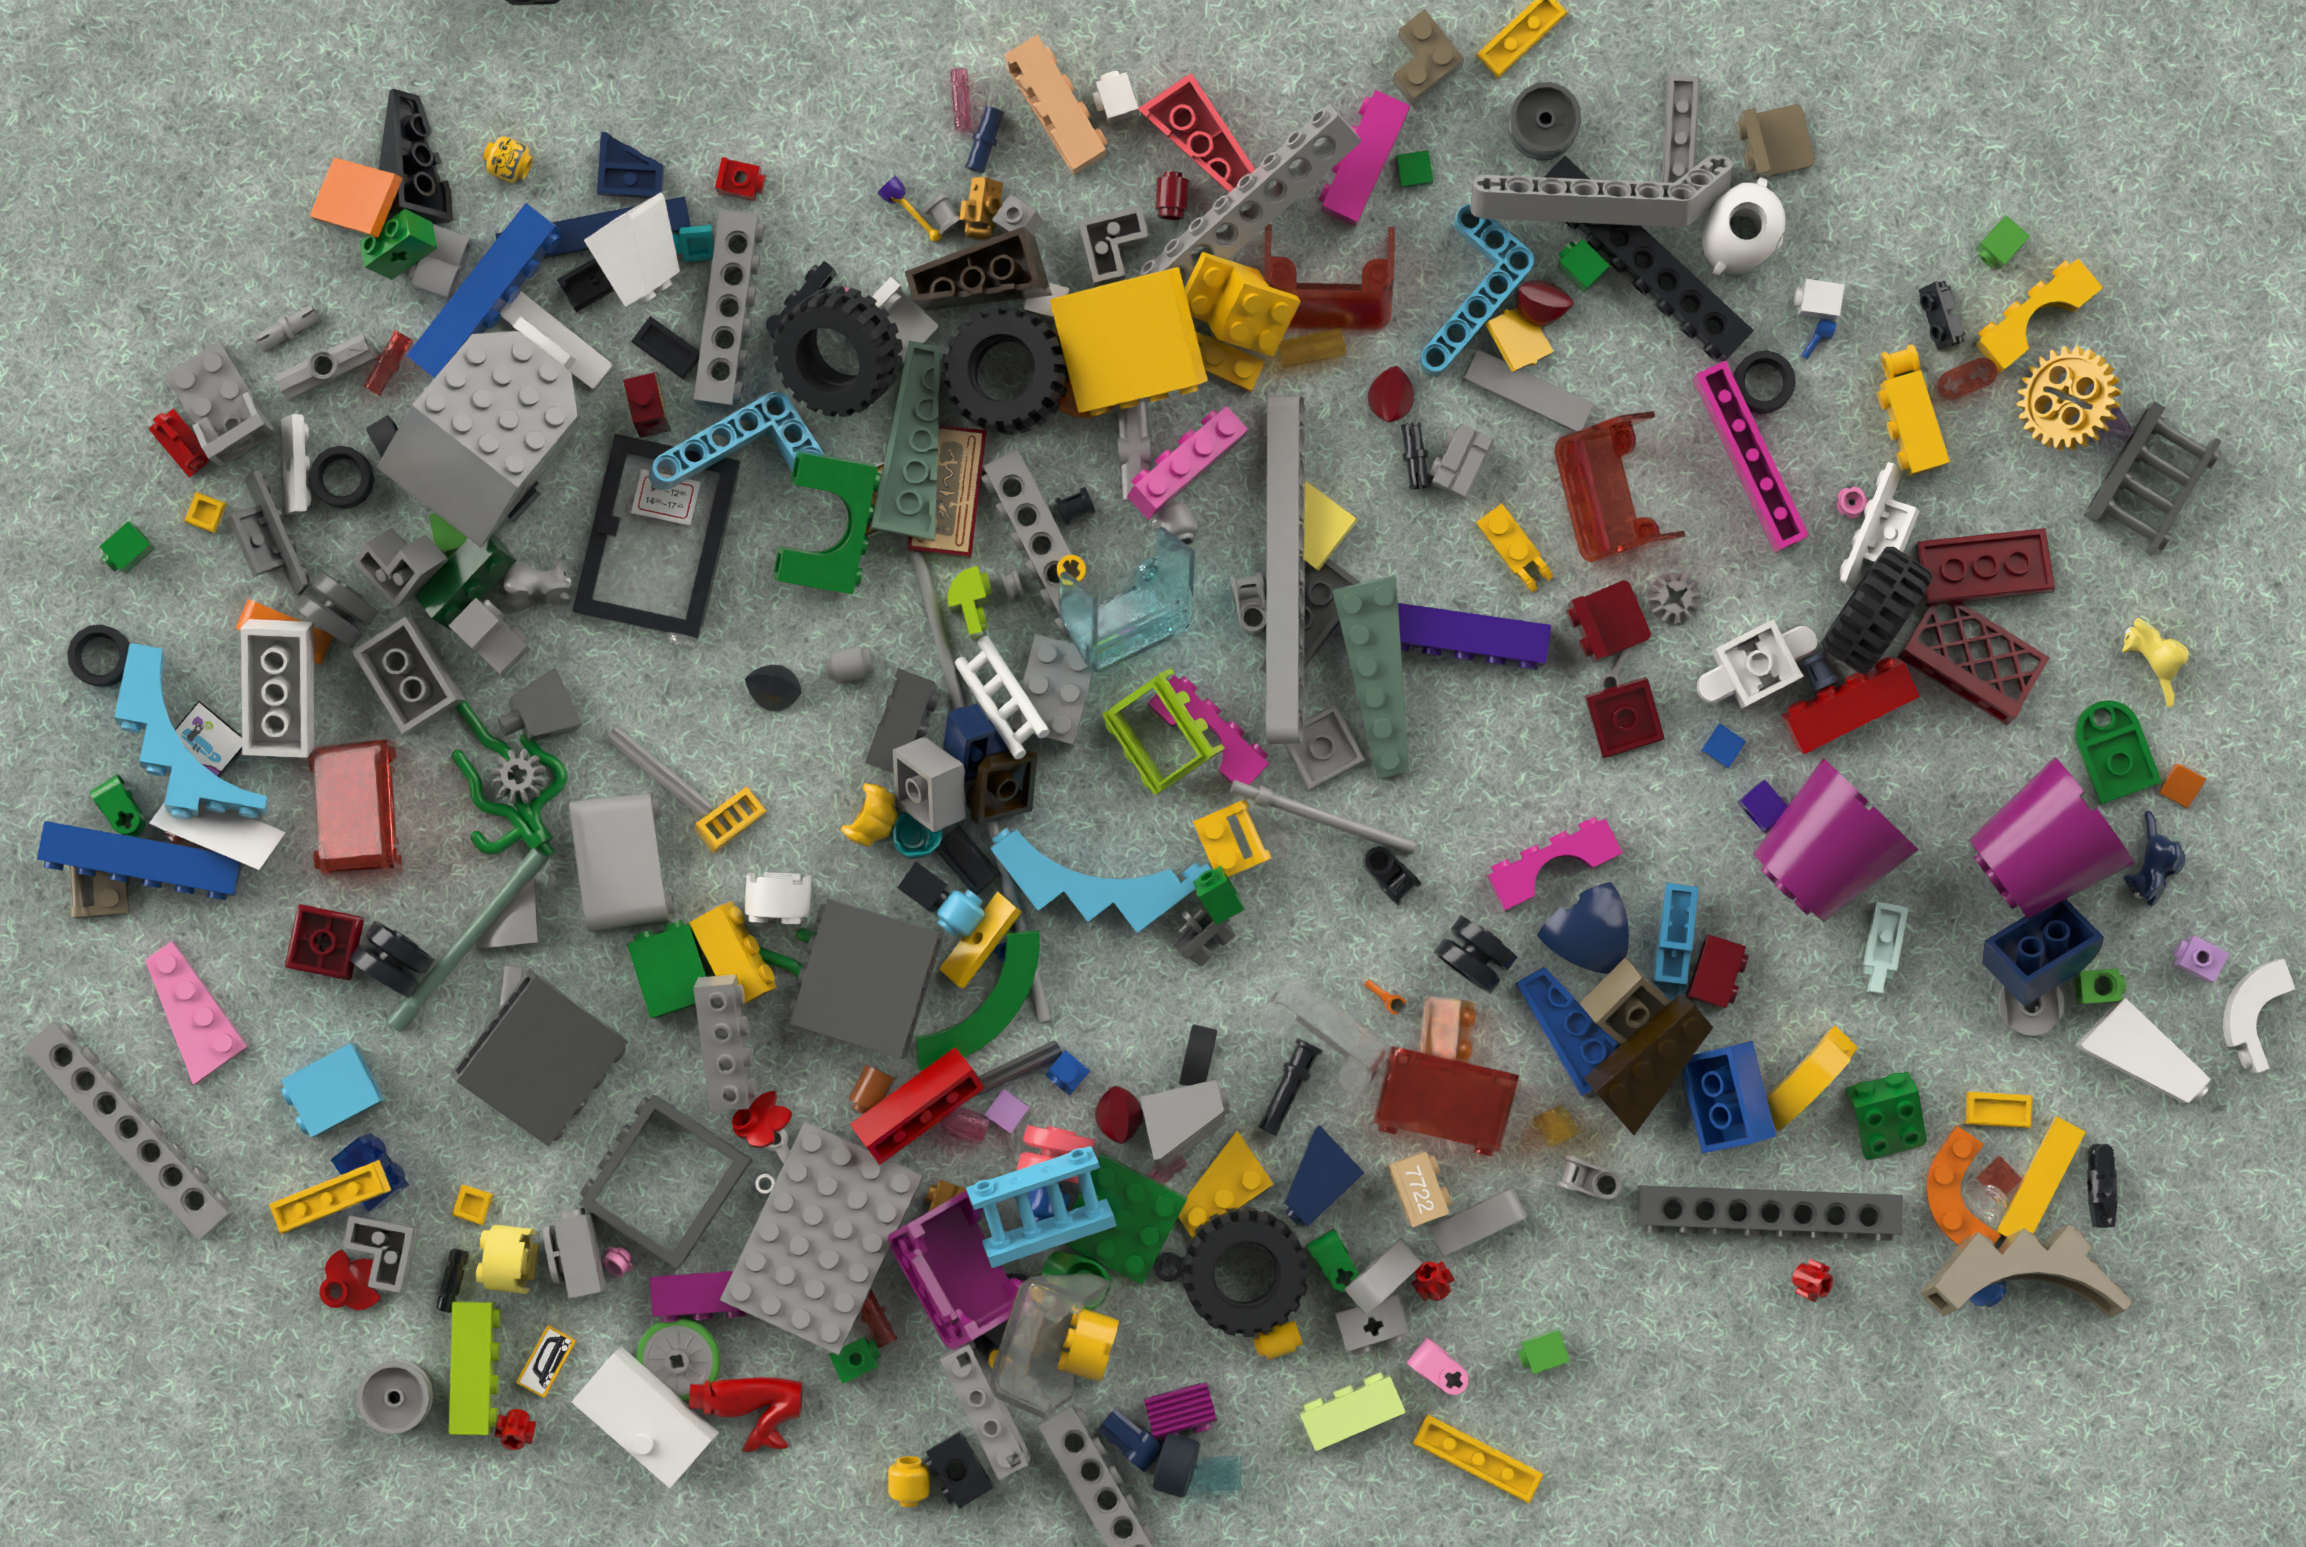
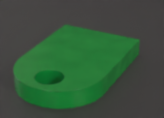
M2105 700L2088 706L2080 714L2075 724V741L2099 805L2162 782L2139 720L2129 707L2117 701ZM2097 709H2105L2109 712L2110 723L2106 727H2100L2094 722L2093 715Z

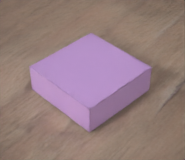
M1003 1088L985 1113V1116L1011 1134L1030 1107Z

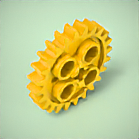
M2063 346L2061 355L2054 350H2050V360L2048 361L2040 356L2039 362L2041 366L2038 369L2033 366L2029 367L2033 376L2031 378H2022L2028 384L2027 389L2018 390V393L2025 397V400L2016 403L2019 408L2026 410L2018 416L2019 419L2027 422L2024 429L2029 433H2033L2032 438L2036 441H2042V444L2048 448H2051L2054 444V448L2059 451L2064 449L2065 444L2067 448L2075 451L2077 442L2086 448L2088 447V437H2092L2097 441L2100 440L2097 431L2102 429L2108 432L2109 428L2105 421L2107 419L2116 420V417L2110 413L2111 408H2119L2121 404L2113 400V397L2122 394L2121 390L2112 387L2120 381L2118 377L2111 375L2114 368L2109 364H2105L2106 359L2102 356H2096V353L2090 349L2084 352L2079 346H2075L2073 352L2066 346ZM2067 372L2064 382L2058 384L2061 374ZM2094 383L2093 391L2085 396L2087 387ZM2047 387L2053 388L2069 397H2075L2081 402L2093 405V408L2087 410L2071 401L2063 400L2054 394L2045 392V389ZM2052 402V408L2044 414L2045 406ZM2080 413L2077 423L2071 425L2073 416Z

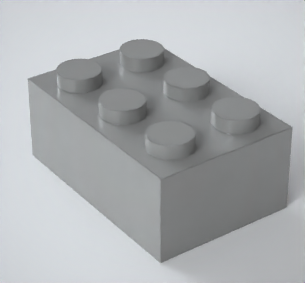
M404 617L352 650V653L402 734H414L466 701L416 618Z
M1035 634L1021 687L1050 730L1049 734L1041 739L1074 747L1099 654L1098 650ZM1020 708L1014 713L1011 729L1014 732L1028 721ZM1035 732L1031 735L1039 738Z

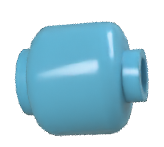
M969 889L965 893L954 890L938 908L937 915L940 919L937 923L955 938H958L959 935L968 937L984 919L985 913L980 907L983 901Z

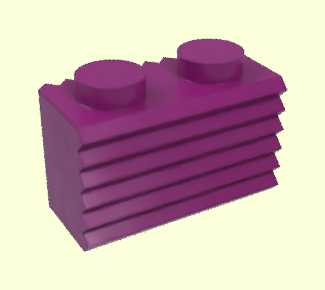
M1207 1381L1144 1398L1154 1438L1161 1437L1162 1442L1165 1441L1168 1434L1173 1433L1181 1436L1180 1431L1190 1428L1193 1429L1194 1433L1210 1430L1213 1428L1211 1423L1217 1421Z

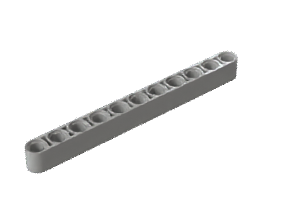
M1302 395L1271 396L1267 402L1266 735L1269 744L1303 743L1305 404Z

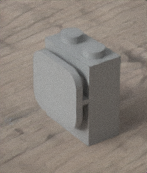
M584 1208L561 1212L562 1219L555 1220L554 1225L543 1227V1239L553 1283L565 1281L569 1299L608 1290L594 1214H585Z

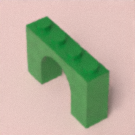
M796 450L790 482L796 486L837 494L846 507L848 522L842 538L832 547L822 551H808L778 545L772 575L775 580L848 594L854 593V587H859L862 578V568H859L860 557L866 554L868 547V536H865L867 523L871 524L874 515V505L871 504L873 492L878 491L881 474L877 472V466L866 462Z

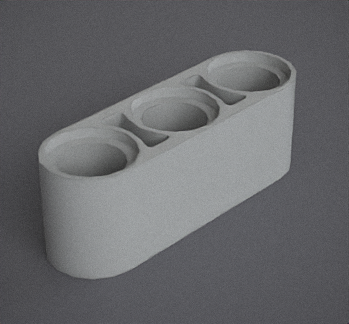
M1511 1187L1499 1195L1496 1194L1469 1209L1466 1208L1445 1218L1440 1223L1437 1222L1429 1226V1229L1443 1257L1528 1217L1515 1188Z
M1400 1238L1389 1250H1385L1344 1290L1363 1313L1367 1315L1400 1286L1422 1262L1406 1242Z

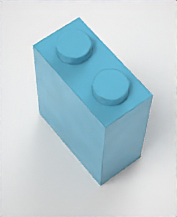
M350 1043L281 1079L284 1085L281 1088V1092L289 1106L294 1104L299 1114L296 1117L297 1124L304 1135L309 1133L311 1138L318 1137L385 1101L356 1043Z

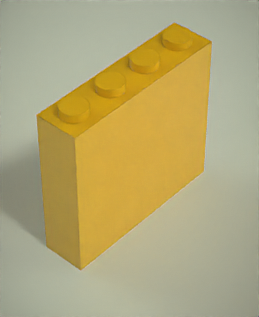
M1179 267L1049 299L1078 413L1090 411L1091 416L1110 412L1109 406L1119 404L1120 409L1139 405L1138 399L1149 397L1150 402L1169 398L1168 392L1179 390V394L1184 395L1199 391L1198 385L1208 381Z

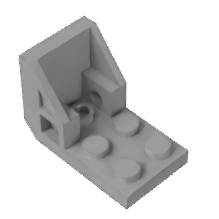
M220 341L164 375L194 423L192 426L201 448L208 459L220 467L276 433Z

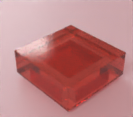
M2000 1155L1975 1177L1998 1202L2022 1180Z

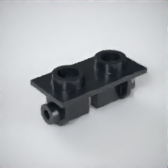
M1935 281L1919 289L1920 305L1926 313L1930 325V336L1936 344L1937 351L1950 345L1955 346L1964 343L1963 336L1966 334L1959 314L1949 316L1947 312L1957 308L1951 286H1947L1946 281Z

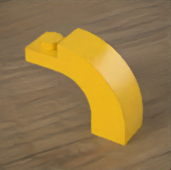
M1836 1025L1823 1036L1806 1058L1766 1095L1773 1124L1778 1131L1800 1114L1837 1077L1858 1049Z

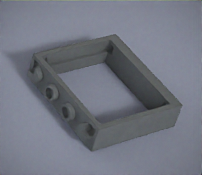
M652 1095L650 1099L644 1097L637 1106L634 1113L638 1117L633 1125L626 1124L619 1133L616 1140L620 1144L614 1153L608 1151L599 1163L598 1168L602 1171L594 1181L590 1178L581 1190L580 1195L584 1198L580 1205L674 1268L679 1269L753 1159L659 1096ZM656 1109L734 1160L673 1253L595 1201Z

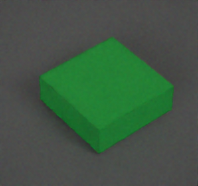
M1428 150L1396 156L1401 188L1433 183Z

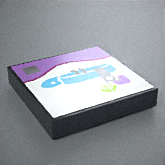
M201 701L195 704L175 728L181 742L196 760L219 778L222 777L242 753V735Z

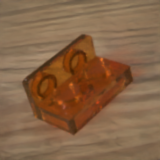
M1425 997L1419 1054L1420 1062L1467 1066L1468 1059L1472 1055L1470 1032L1476 1017L1472 1001Z

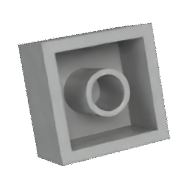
M925 736L893 749L895 804L932 832L965 819V769L958 759H955Z

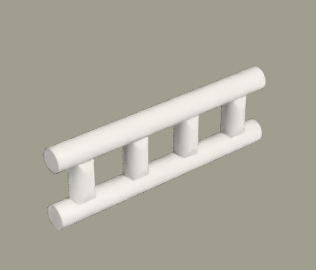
M983 636L977 642L982 651L971 662L968 663L965 657H960L954 664L1014 758L1021 759L1026 755V751L1021 744L1034 732L1039 738H1044L1049 734L1050 730L990 638ZM990 662L997 675L983 686L976 673ZM1005 685L1012 698L998 709L991 697ZM1020 708L1028 721L1014 733L1006 720Z

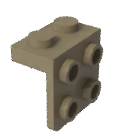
M1794 104L1759 113L1756 112V108L1742 111L1738 121H1736V130L1739 140L1744 141L1746 152L1743 154L1747 171H1751L1753 180L1759 179L1760 176L1766 178L1808 168L1815 163L1814 152L1801 105Z

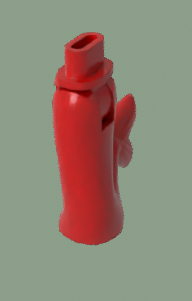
M754 1377L717 1380L711 1382L710 1388V1380H706L705 1385L690 1384L689 1409H700L704 1411V1414L709 1415L711 1413L722 1418H736L769 1405V1408L759 1417L756 1427L750 1432L742 1451L752 1452L763 1445L772 1449H786L788 1444L776 1430V1426L801 1417L803 1383L777 1377Z

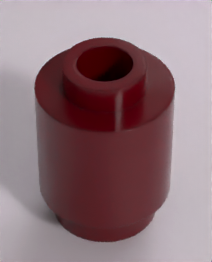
M1167 171L1163 173V177L1157 178L1155 210L1158 211V218L1164 220L1184 219V212L1187 211L1189 180L1182 178L1183 173Z

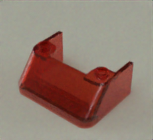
M1268 224L1265 227L1263 278L1269 287L1297 295L1301 301L1287 329L1378 331L1388 325L1392 314L1395 227H1388L1386 259H1373L1367 262L1362 270L1361 284L1297 283L1295 264L1286 257L1271 256L1272 224Z
M1654 411L1620 415L1563 436L1555 444V458L1578 549L1583 559L1588 562L1601 561L1654 548L1686 537L1684 530L1660 534L1659 527L1654 519L1651 517L1636 518L1621 457L1630 454L1635 448L1636 437L1633 425L1655 418Z

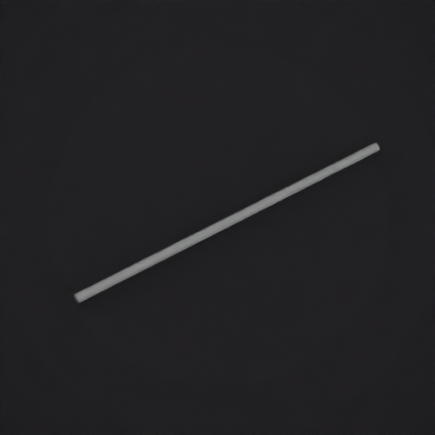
M925 554L912 555L914 567L953 709L966 707ZM997 820L985 823L991 846L995 844L991 839L1000 832ZM993 853L997 869L1001 873L999 877L1004 895L1022 911L1014 879ZM1023 912L1013 924L1014 932L1028 931ZM1037 967L1030 990L1039 1023L1052 1020Z

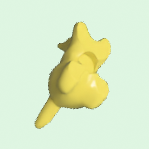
M2137 618L2133 623L2134 627H2130L2125 631V645L2122 652H2141L2146 657L2151 668L2159 678L2166 705L2170 708L2174 705L2175 698L2171 680L2178 674L2180 667L2188 661L2189 652L2186 646L2175 639H2162L2156 628Z

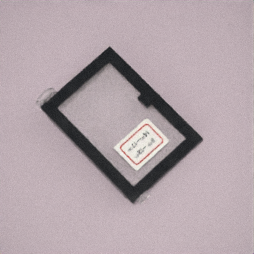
M615 434L572 611L582 615L667 633L665 643L696 650L707 613L741 462L735 460L736 454L732 453L668 490H659L650 483L649 471L654 460L659 455L675 446ZM685 452V456L689 461H700V456L697 452ZM666 466L657 468L660 476L664 478L673 476L670 468Z

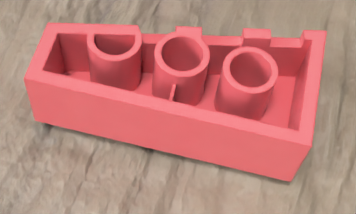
M1192 73L1138 108L1142 115L1228 193L1237 187L1239 180L1243 176L1251 174L1256 170Z

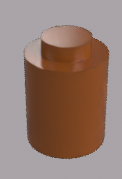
M866 1064L849 1097V1100L854 1102L851 1108L862 1114L866 1113L885 1099L895 1078Z

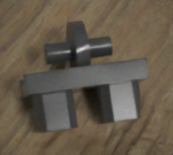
M1202 909L1193 916L1185 910L1181 916L1186 922L1178 929L1183 937L1173 946L1186 959L1190 958L1201 967L1212 956L1211 952L1204 946L1210 938L1214 937L1223 946L1235 937V934L1228 924L1230 919L1216 926L1209 913L1206 914Z

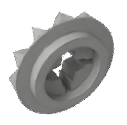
M1670 572L1660 576L1652 584L1649 591V605L1654 615L1661 621L1679 624L1689 620L1697 612L1701 594L1696 582L1686 574ZM1666 586L1675 593L1679 590H1686L1680 598L1684 609L1676 603L1668 604L1666 607L1663 605L1670 597Z

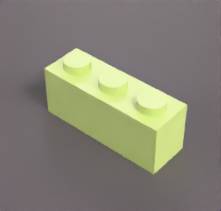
M1381 1372L1375 1373L1363 1379L1365 1383L1363 1386L1353 1390L1351 1385H1347L1334 1391L1335 1398L1323 1402L1320 1397L1303 1405L1305 1411L1299 1414L1315 1451L1406 1413L1389 1374L1383 1377Z

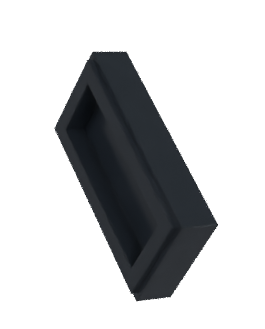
M649 316L631 341L635 346L683 380L699 360L700 351L651 316Z
M960 825L944 837L936 849L938 854L975 895H979L1001 875Z

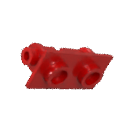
M174 408L167 414L163 412L158 414L153 419L154 424L148 429L189 478L211 461L201 448L197 436Z

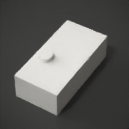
M248 619L241 628L242 755L308 758L314 749L315 742L314 622Z
M622 1346L609 1357L572 1400L575 1406L668 1488H671L719 1434L712 1425L695 1410L689 1409L687 1403Z

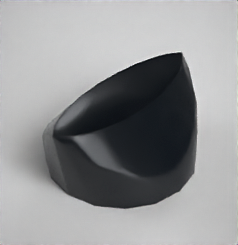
M771 664L760 667L745 678L749 694L760 707L768 711L778 712L788 709L801 695V686L798 678L789 668L782 665Z

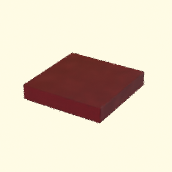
M1647 677L1584 696L1603 759L1665 740Z

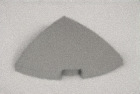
M535 878L526 883L476 942V950L540 943Z

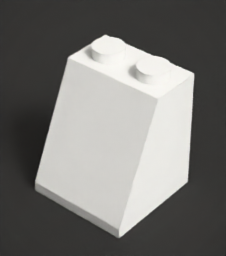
M661 192L615 218L584 239V242L625 307L635 301L642 305L651 300L657 293L671 286L670 278L680 272L665 197Z

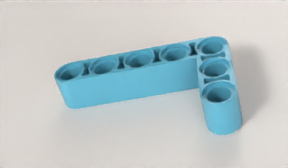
M1471 204L1464 205L1459 209L1455 218V229L1459 235L1496 266L1423 349L1419 363L1421 369L1426 374L1432 376L1442 374L1485 323L1489 321L1528 276L1534 265V256L1530 249L1496 220L1475 216L1478 220V225L1474 228L1465 227L1461 222V217L1466 214H1472L1470 210ZM1497 235L1502 240V247L1498 249L1488 247L1485 241L1486 237ZM1513 256H1521L1526 260L1527 267L1523 270H1516L1511 266L1510 259ZM1493 280H1500L1505 284L1506 291L1502 294H1495L1490 290L1489 283ZM1472 304L1481 305L1485 310V316L1473 318L1468 312V307ZM1451 328L1460 329L1464 333V340L1458 343L1450 341L1447 331ZM1431 352L1439 353L1443 357V364L1438 367H1432L1427 363L1426 355Z
M774 391L659 455L654 460L649 471V480L659 490L671 489L767 433L791 471H793L796 450L822 455L824 453L789 398L781 392ZM767 405H777L781 409L782 414L778 416L770 414L767 410ZM739 421H751L754 424L755 430H744L740 426ZM792 431L796 433L799 442L792 443L787 441L784 432ZM721 435L727 440L728 445L724 447L717 446L713 442L712 437ZM685 452H697L700 456V461H689L685 456ZM666 466L672 470L673 476L664 478L659 475L657 468Z

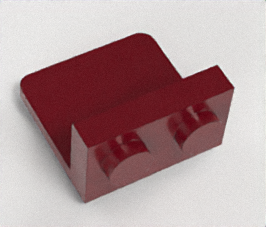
M1626 580L1617 582L1587 596H1579L1568 603L1569 609L1566 610L1569 621L1573 628L1578 627L1582 639L1579 640L1582 651L1586 658L1591 657L1593 663L1647 641L1651 637V631L1631 585Z

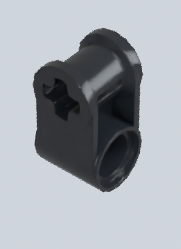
M1372 847L1363 855V867L1379 884L1378 886L1397 906L1402 903L1401 899L1410 890L1422 885L1419 879L1386 847ZM1376 851L1383 853L1386 857V865L1381 870H1375L1370 865V856ZM1405 879V882L1395 890V888Z

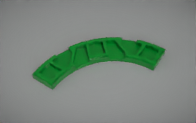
M1039 930L1006 933L1005 958L999 979L992 992L973 1011V1014L957 1025L954 1024L931 1034L916 1036L919 1070L926 1069L954 1047L965 1058L983 1048L1008 1026L1027 998L1035 977L1040 951Z

